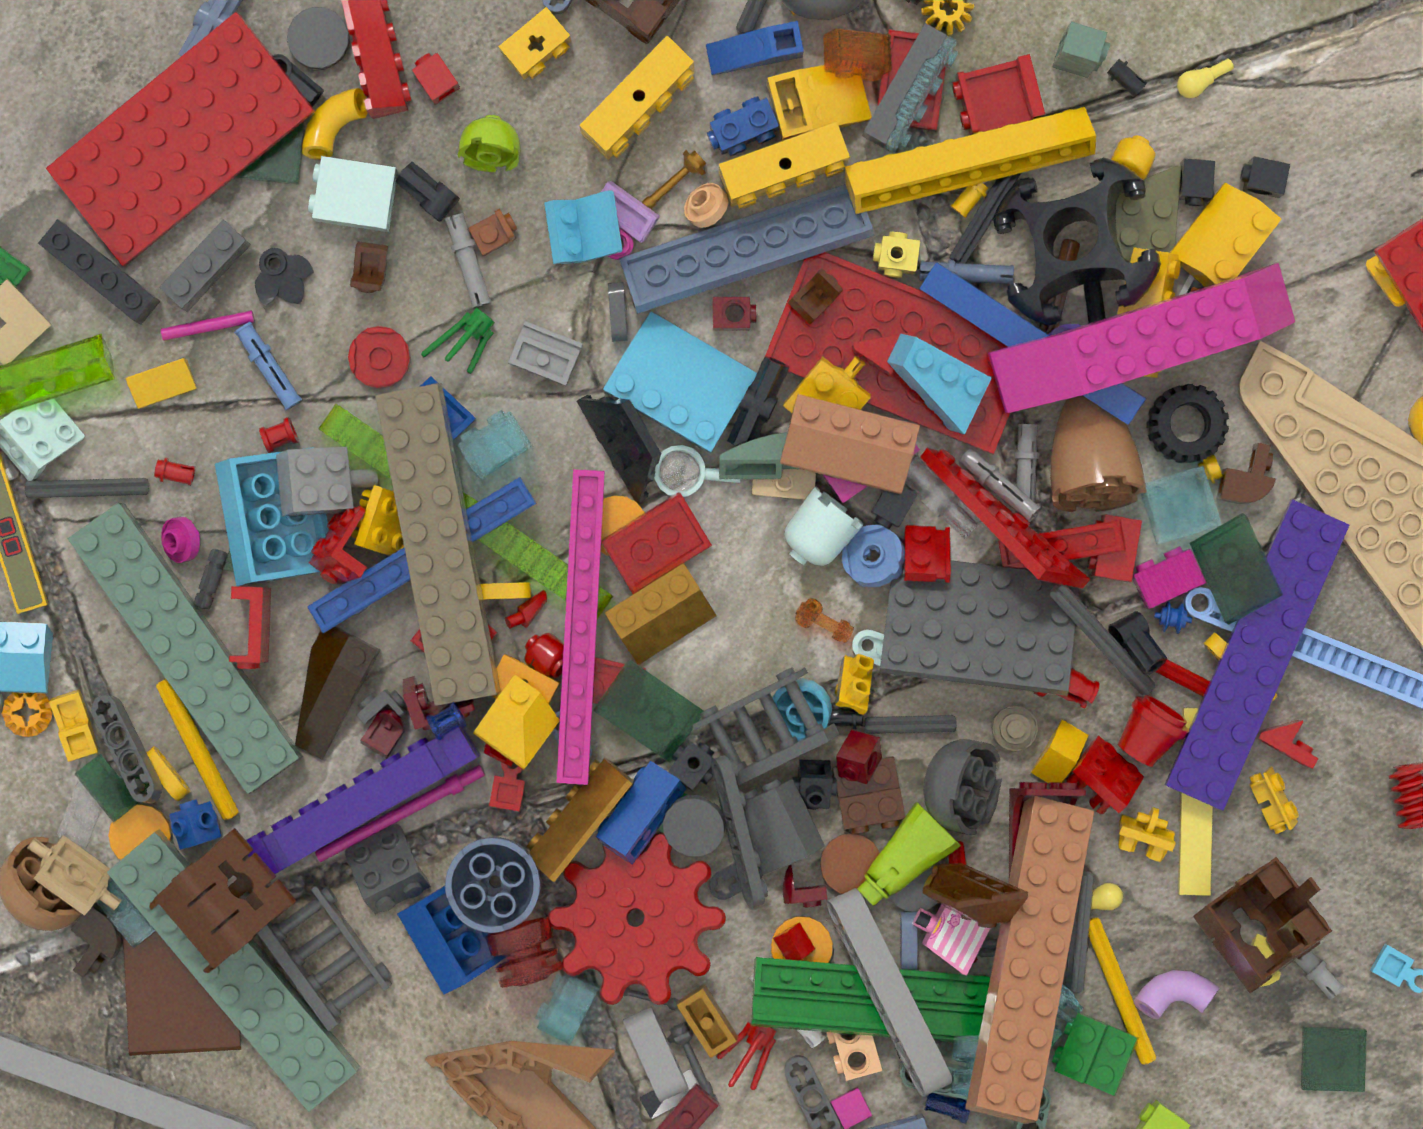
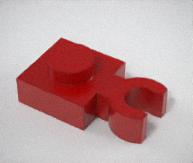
M501 762L504 777L494 776L489 806L520 812L525 781L517 780V775L523 769L519 766L515 769H510Z

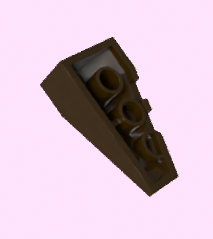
M337 626L325 633L320 630L310 651L295 746L323 760L380 653V649Z

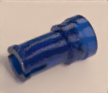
M937 1093L928 1094L924 1108L925 1111L950 1116L952 1120H957L963 1124L967 1123L970 1110L965 1109L966 1099L957 1097L955 1099Z

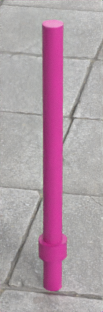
M481 765L459 776L456 773L446 778L444 784L315 851L318 860L322 862L451 793L454 796L464 791L466 785L485 776Z

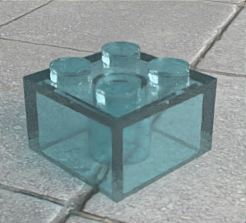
M501 410L487 419L489 425L479 430L474 427L460 436L462 442L457 446L476 476L480 479L488 476L533 447L530 439L510 411L505 414Z
M1204 466L1147 482V492L1140 493L1156 545L1222 525Z

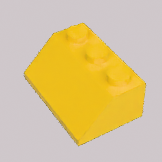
M1223 183L1170 253L1179 255L1178 261H1180L1181 267L1203 286L1209 287L1236 278L1282 219L1259 199L1227 183Z

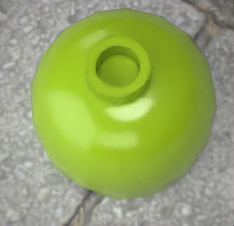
M487 115L472 121L465 127L459 141L457 156L458 158L461 156L464 158L463 164L478 171L496 172L495 166H506L505 171H509L518 166L521 152L520 139L515 128L509 123L502 120L499 116Z

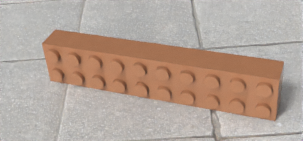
M1033 796L1024 801L1009 884L1027 891L1028 899L1009 922H1002L1000 925L965 1108L967 1110L1025 1124L1038 1120L1094 816L1093 810L1039 796Z

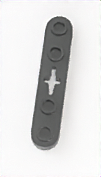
M724 755L711 760V769L721 810L725 817L726 830L741 891L747 905L750 908H754L764 904L765 897L768 896V890L764 880L760 879L758 867H760L761 862L757 851L753 849L743 810L746 806L743 792L738 789L736 781L738 768L733 759L729 760Z

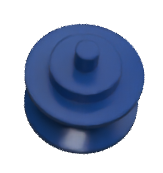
M1167 601L1165 607H1161L1160 612L1154 613V618L1159 619V625H1162L1163 632L1170 626L1175 627L1176 633L1179 634L1181 628H1185L1186 623L1192 622V617L1187 616V610H1184L1183 603L1176 609L1171 608L1170 602Z

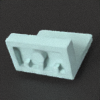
M46 390L0 420V448L28 481H34L40 477L47 464L74 447L85 437L82 431Z

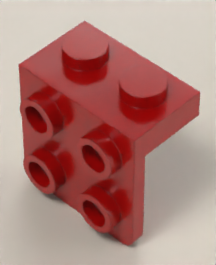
M361 505L353 509L348 508L342 513H335L327 524L329 531L324 538L321 537L311 550V553L314 555L309 564L321 572L320 576L331 584H341L361 578L367 568L342 550L366 511Z

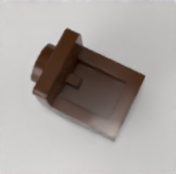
M357 242L350 287L357 288L364 293L381 291L386 276L388 246Z
M820 269L791 298L788 304L811 324L835 301L843 289L832 275Z

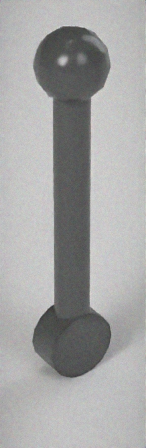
M629 988L625 990L623 995L650 1001L648 994L630 990ZM671 998L663 1005H667L671 1010L678 1009L676 1006L678 999Z

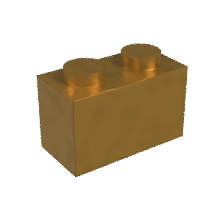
M705 984L678 1000L676 1006L710 1058L737 1042L738 1035Z

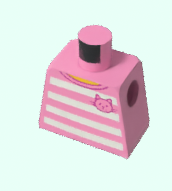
M943 905L940 906L936 915L920 908L912 925L927 932L922 941L924 946L966 976L990 928L979 927L977 925L978 922L962 919L960 914Z

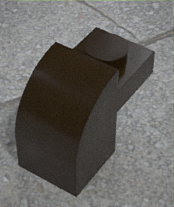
M97 903L93 904L85 916L82 914L71 929L72 932L90 944V947L73 971L82 978L90 972L95 974L105 961L102 957L103 954L113 959L121 949L123 936L118 921Z

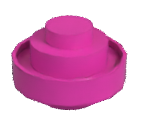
M179 516L171 518L164 523L161 541L165 553L176 563H184L195 559L199 552L200 534L191 520Z

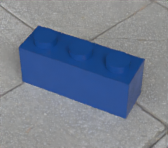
M652 761L637 772L634 778L635 783L618 801L612 815L602 821L596 838L604 847L632 865L663 823L667 810L686 791L680 779Z

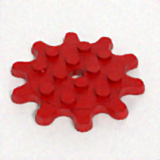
M660 832L651 838L648 848L640 853L633 865L603 845L604 860L600 866L589 868L578 861L570 862L563 870V875L566 881L575 888L576 898L571 905L555 907L548 914V923L552 928L569 931L575 938L574 949L562 960L563 971L567 975L577 976L588 969L597 970L603 979L600 989L601 999L609 1005L619 1003L627 987L633 984L642 985L646 989L650 1001L654 1004L663 1005L667 1003L672 994L669 979L674 971L685 969L695 976H703L709 972L711 962L707 955L700 951L697 944L698 938L704 931L722 928L726 921V915L722 909L715 906H705L698 898L699 888L711 877L710 866L704 861L693 862L685 868L675 866L670 858L673 847L669 845L664 833ZM640 909L645 916L644 922L640 926L633 927L628 923L627 916L632 910Z

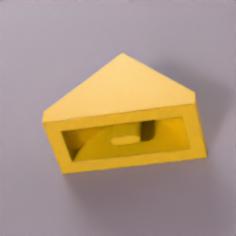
M1061 719L1030 773L1047 783H1062L1076 765L1089 735Z

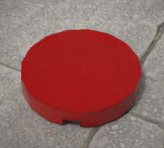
M376 326L365 329L350 344L348 360L350 369L358 380L367 386L380 389L391 387L402 380L409 369L411 356L409 346L400 334L391 328Z

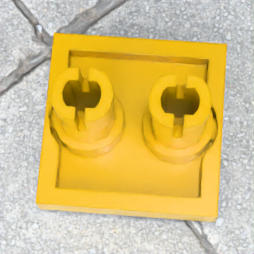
M376 485L373 486L372 490H364L361 496L369 498V501L360 499V505L366 511L363 519H360L356 526L359 527V531L354 529L351 537L356 539L354 545L391 556L404 548L394 491Z

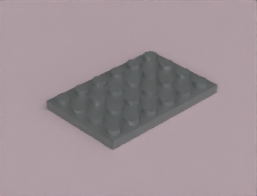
M950 560V583H946L945 579H936V582L904 581L903 564L901 576L893 579L890 584L879 673L1068 696L1075 622L1050 596V590L1057 583L1038 580L1027 569ZM1067 586L1078 598L1079 588Z

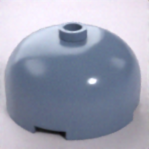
M486 837L465 846L452 860L445 881L446 897L458 918L467 926L488 933L504 932L523 922L533 911L541 888L540 873L530 853L520 844L502 837ZM492 876L500 877L502 883L499 887L491 885L490 878Z

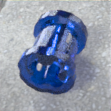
M454 701L450 703L449 708L434 716L431 714L426 716L434 735L439 741L444 739V735L458 727H467V722Z

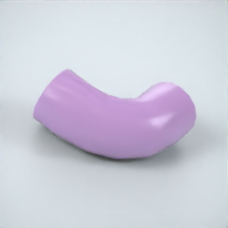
M1172 970L1155 976L1140 990L1133 1002L1140 1011L1153 1019H1159L1167 1007L1176 1001L1188 1003L1203 1013L1220 988L1208 979L1191 971Z

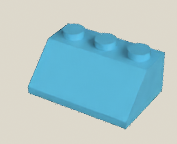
M0 622V692L48 694L53 632L47 624Z

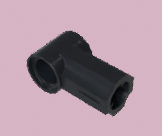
M282 54L272 55L278 64L284 63L287 65L286 74L313 107L321 98L324 89L290 62L286 56Z
M414 162L407 165L395 181L420 203L419 205L438 222H441L460 200L448 187L440 181L437 183Z
M1134 611L1108 626V632L1128 652L1143 674L1150 675L1166 663V655L1151 637L1149 625L1140 612Z

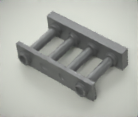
M793 667L776 675L777 682L720 710L715 705L701 712L700 716L702 719L692 724L694 730L707 724L709 725L723 754L729 760L733 759L737 765L738 777L736 781L738 786L840 735L834 723L825 728L822 723H817L796 680L808 673L806 668L795 672ZM785 686L807 729L805 731L807 737L799 741L796 736L792 737L770 694ZM757 699L760 700L781 741L779 744L781 749L774 753L771 752L770 748L766 749L745 708V705ZM731 712H734L755 753L753 758L756 762L746 765L745 761L741 762L719 719Z
M319 883L311 889L316 896L315 899L280 924H272L270 921L258 932V935L327 1031H330L342 1021L339 1015L342 1014L341 1010L378 983L384 991L392 985L389 980L392 975L384 963L380 962L377 964L334 904L337 902L334 893L328 886L323 888ZM324 907L335 923L299 949L293 948L291 950L284 941L287 938L286 934ZM343 933L353 948L316 975L313 973L309 975L302 966L305 963L304 960L336 936ZM361 958L371 973L336 999H329L327 1001L320 991L323 989V984Z

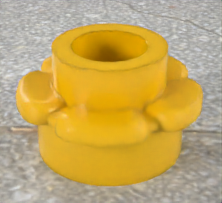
M1214 454L1203 459V462L1198 463L1204 481L1210 479L1211 483L1215 484L1214 480L1223 477Z

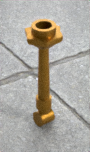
M685 150L683 152L684 167L651 196H647L642 201V204L652 209L689 172L700 175L706 174L703 167L707 163L695 150L691 154Z

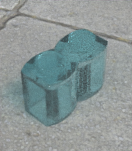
M564 973L562 977L557 974L549 989L550 992L554 993L549 1005L543 1002L535 1017L536 1020L540 1021L537 1028L570 1045L599 987L578 976H570Z

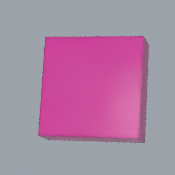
M858 1087L830 1100L844 1129H848L872 1116Z

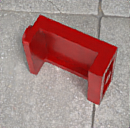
M1030 54L1019 56L1014 61L967 73L963 71L958 72L955 77L956 81L952 82L954 97L956 101L961 99L964 110L960 112L963 130L969 129L970 135L976 132H986L1002 128L1008 124L1030 121L1045 115Z
M231 586V599L250 600L248 655L229 656V662H237V668L239 669L260 668V663L269 662L271 588Z

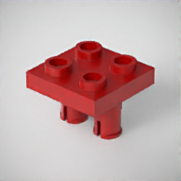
M1098 735L1090 743L1074 768V773L1066 779V782L1077 783V789H1084L1088 785L1097 794L1089 800V803L1093 809L1100 804V807L1096 810L1097 813L1104 814L1110 806L1120 813L1129 804L1144 776L1134 764L1126 761L1112 744L1104 741Z

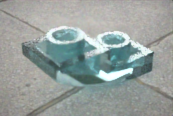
M112 880L108 883L107 890L119 899H122L118 907L113 911L102 901L98 900L97 902L123 937L135 948L156 930Z

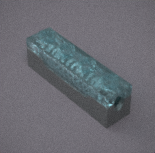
M924 24L862 135L864 138L882 148H886L887 151L893 154L896 153L898 147L903 150L905 149L913 133L908 131L914 120L919 123L928 108L927 105L923 104L928 94L930 93L935 96L944 80L939 77L944 66L950 69L959 52L954 50L958 41L947 37L946 34L930 25Z

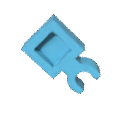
M1384 944L1370 971L1400 987L1403 980H1406L1407 986L1414 992L1421 993L1423 991L1414 983L1418 975L1423 976V969H1411L1410 967L1414 959Z

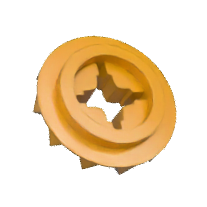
M12 692L4 701L1 713L5 726L15 735L32 737L42 733L52 719L49 698L44 693ZM24 703H28L30 709L39 710V713L29 716L28 726L24 716L15 714V711L24 708Z

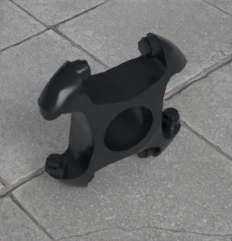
M1105 157L1094 160V162L1090 163L1093 178L1097 177L1101 181L1097 186L1065 199L1048 202H1027V200L1034 198V193H1038L1036 181L1034 178L1029 177L1018 179L998 205L992 219L997 233L1006 234L1011 232L1012 228L1016 226L1015 220L1023 219L1026 220L1034 241L1036 266L1033 285L1029 289L1027 286H1023L1022 283L1010 284L1007 287L1008 302L1029 319L1046 326L1058 324L1059 321H1062L1060 307L1055 306L1053 302L1048 303L1049 300L1056 295L1085 283L1125 280L1126 284L1120 285L1119 291H1115L1119 307L1135 305L1151 287L1161 266L1157 251L1155 249L1143 251L1141 256L1137 258L1138 262L1130 263L1125 261L1117 241L1116 203L1118 197L1124 193L1125 197H1130L1131 200H1139L1145 197L1146 192L1143 179L1121 163ZM1080 221H1087L1098 226L1097 242L1085 257L1076 261H1063L1054 257V242L1065 226Z

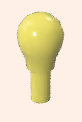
M1226 59L1210 68L1205 67L1184 72L1177 82L1179 93L1185 98L1198 97L1214 82V79L1233 70V63L1230 59Z
M1105 883L1094 889L1091 910H1114L1118 908L1123 901V892L1119 886L1113 883Z

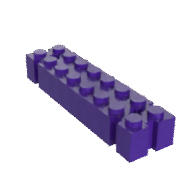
M452 721L434 731L437 737L430 742L426 737L407 747L410 752L409 754L401 757L400 753H397L382 761L380 765L383 769L375 773L371 768L353 778L355 785L350 788L343 784L325 794L328 800L320 804L317 799L298 810L301 815L298 818L293 819L289 815L271 825L272 833L266 835L263 830L250 837L246 841L254 850L248 854V857L256 852L272 872L276 874L478 758L481 754L463 723L455 726Z

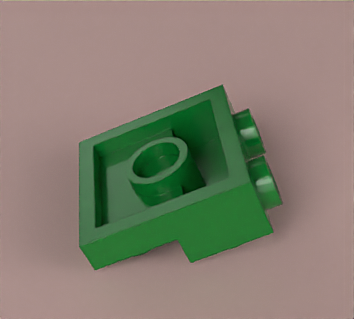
M1078 1013L1076 1018L1071 1016L1064 1030V1034L1068 1035L1065 1046L1059 1045L1053 1056L1052 1063L1057 1064L1054 1071L1116 1096L1139 1037L1083 1013Z

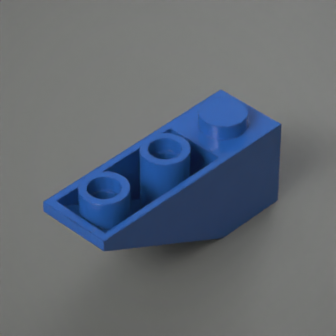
M798 21L768 26L706 44L711 75L803 58L804 53Z

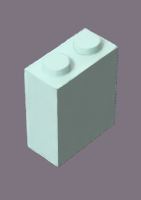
M321 156L320 164L316 163L314 167L313 182H317L316 194L310 195L308 212L313 213L312 218L317 222L389 232L398 170L396 167Z

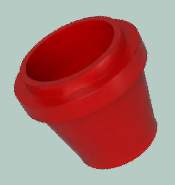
M1145 695L1143 698L1137 696L1131 704L1133 709L1118 742V746L1137 761L1153 767L1179 739L1183 740L1186 737L1189 729L1185 726L1187 724L1185 718L1165 703L1149 695Z

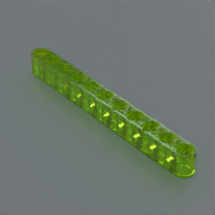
M335 404L318 429L343 447H347L353 454L391 479L383 435L338 404ZM463 492L466 509L478 503V501ZM508 522L478 539L481 543L566 601L568 564ZM600 586L597 620L614 597Z

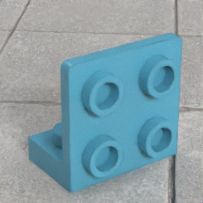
M612 190L576 200H552L544 203L553 264L583 263L622 252L615 197Z

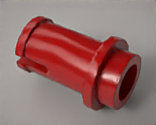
M165 457L164 460H157L154 477L160 478V482L169 480L191 486L195 475V466L169 462V459Z

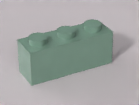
M1071 21L1061 37L1052 67L1088 78L1092 71H1098L1099 66L1106 59L1110 43L1105 42L1108 32Z

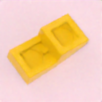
M80 689L50 698L49 704L59 728L58 736L68 762L98 753L94 731Z

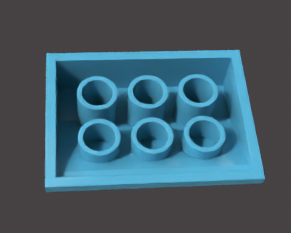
M651 311L617 364L603 390L616 399H630L636 411L711 454L741 404L748 387L755 380L757 373Z
M281 452L230 458L215 464L236 586L320 572L310 565L309 561L314 555L311 553L313 546L321 537L324 538L329 531V528H327L326 514L282 517L276 455Z

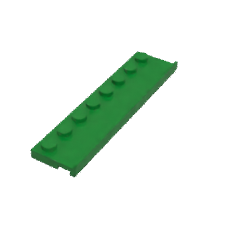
M761 957L754 959L751 1026L890 1037L855 965ZM899 969L934 1041L978 1044L990 977Z

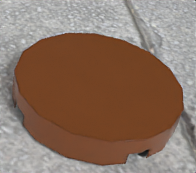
M851 833L839 835L829 841L822 851L820 860L822 876L829 887L838 893L843 894L854 888L857 889L866 880L864 875L867 874L872 862L880 852L875 844L863 835Z

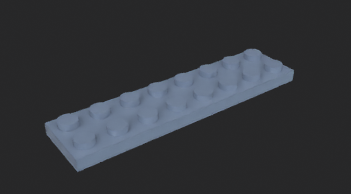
M846 184L621 257L619 260L638 314L875 235L867 212L855 213Z

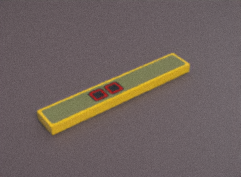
M0 453V562L16 612L19 614L48 605L49 603Z

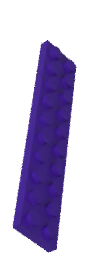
M1290 500L1191 723L1189 732L1183 741L1164 784L1165 786L1224 811L1347 533L1349 524L1298 501Z

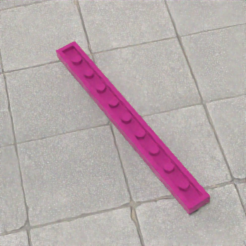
M573 469L556 783L588 785L605 471Z

